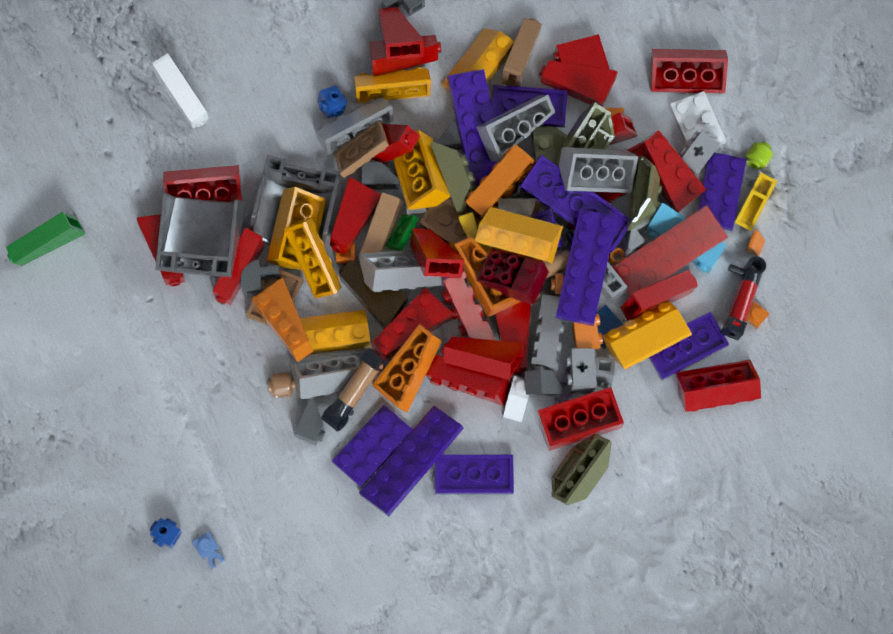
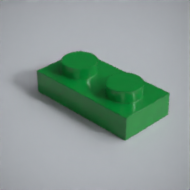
M402 214L386 247L390 250L402 251L406 247L407 241L412 234V228L416 227L419 218L415 215Z

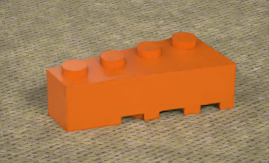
M516 144L514 147H510L501 162L498 161L493 166L492 172L482 178L479 183L480 186L468 194L467 205L482 219L490 207L498 209L499 198L505 199V197L512 196L516 189L515 184L517 182L521 183L535 164L533 158Z
M472 237L454 244L453 249L464 258L463 271L467 275L466 279L469 285L472 286L474 294L487 317L521 302L477 282L488 254Z
M596 314L594 326L573 322L572 334L575 348L600 349L603 339L602 334L598 333L597 327L600 325L599 314Z
M283 277L251 299L258 313L297 362L313 352Z
M419 324L372 386L397 408L408 413L442 341L431 331Z

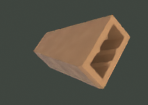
M524 18L504 66L502 84L521 86L542 28V24L536 19Z
M382 192L361 253L384 252L404 200Z

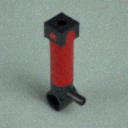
M753 256L743 268L733 264L729 265L728 271L742 277L720 334L737 341L743 336L747 325V317L762 274L766 269V262L763 258ZM752 266H755L758 271H755Z

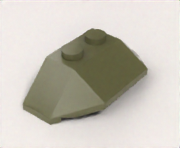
M595 102L579 116L561 144L554 164L559 167L562 147L607 149L615 137L611 112Z
M552 126L536 127L531 132L534 161L536 162L539 156L542 155L554 163L567 134Z
M432 142L430 145L456 211L463 215L469 207L466 203L467 196L476 189L474 184L476 181L472 171L469 172L467 167L469 161L465 154Z
M641 155L637 161L631 191L627 230L629 231L649 220L658 211L660 202L657 201L662 189V185L659 184V173L655 165Z
M594 434L592 438L574 445L552 476L551 496L565 505L585 500L608 469L612 442L598 434Z

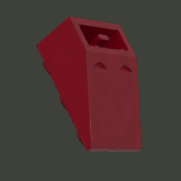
M491 248L477 278V282L515 300L534 305L549 270L543 260Z

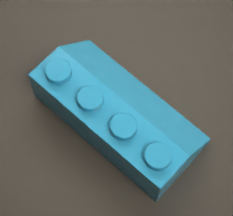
M662 203L646 232L649 233L650 238L655 240L687 218ZM720 242L691 262L696 265L698 270L710 273L721 258L726 244Z

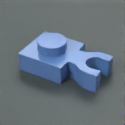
M206 532L192 542L202 559L208 557L209 565L212 569L216 568L213 564L214 559L218 558L221 563L225 562L224 558L215 552L220 548L209 532Z

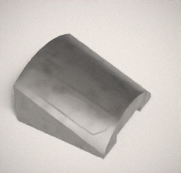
M267 155L249 230L262 236L263 242L270 245L283 189L297 187L326 199L319 229V237L325 245L340 180L339 171L323 168L321 172L287 164L284 158Z
M164 193L155 270L231 277L247 203L240 200L221 202L181 198Z

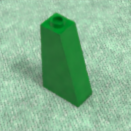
M61 212L6 247L8 251L7 257L11 263L23 266L86 233L77 217Z

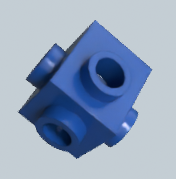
M337 85L320 90L317 103L321 112H324L328 119L334 116L338 117L344 113L347 99L340 92Z
M160 518L158 522L154 521L152 524L150 536L153 538L152 542L160 547L165 545L173 549L182 531L176 527L177 523L171 519L166 518L164 520Z

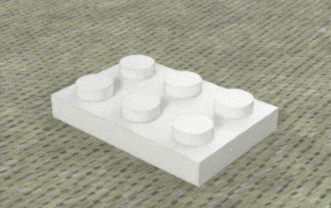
M705 92L670 104L669 107L687 147L693 142L690 140L696 131L700 132L701 129L716 138L721 144L726 142ZM702 146L699 148L694 147L695 154L702 152Z

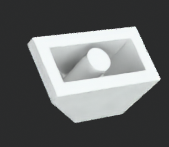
M514 376L503 418L522 423L529 395H526L524 378Z

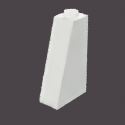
M167 53L154 61L152 66L156 78L191 127L195 128L196 126L204 125L208 119L207 112L169 54Z

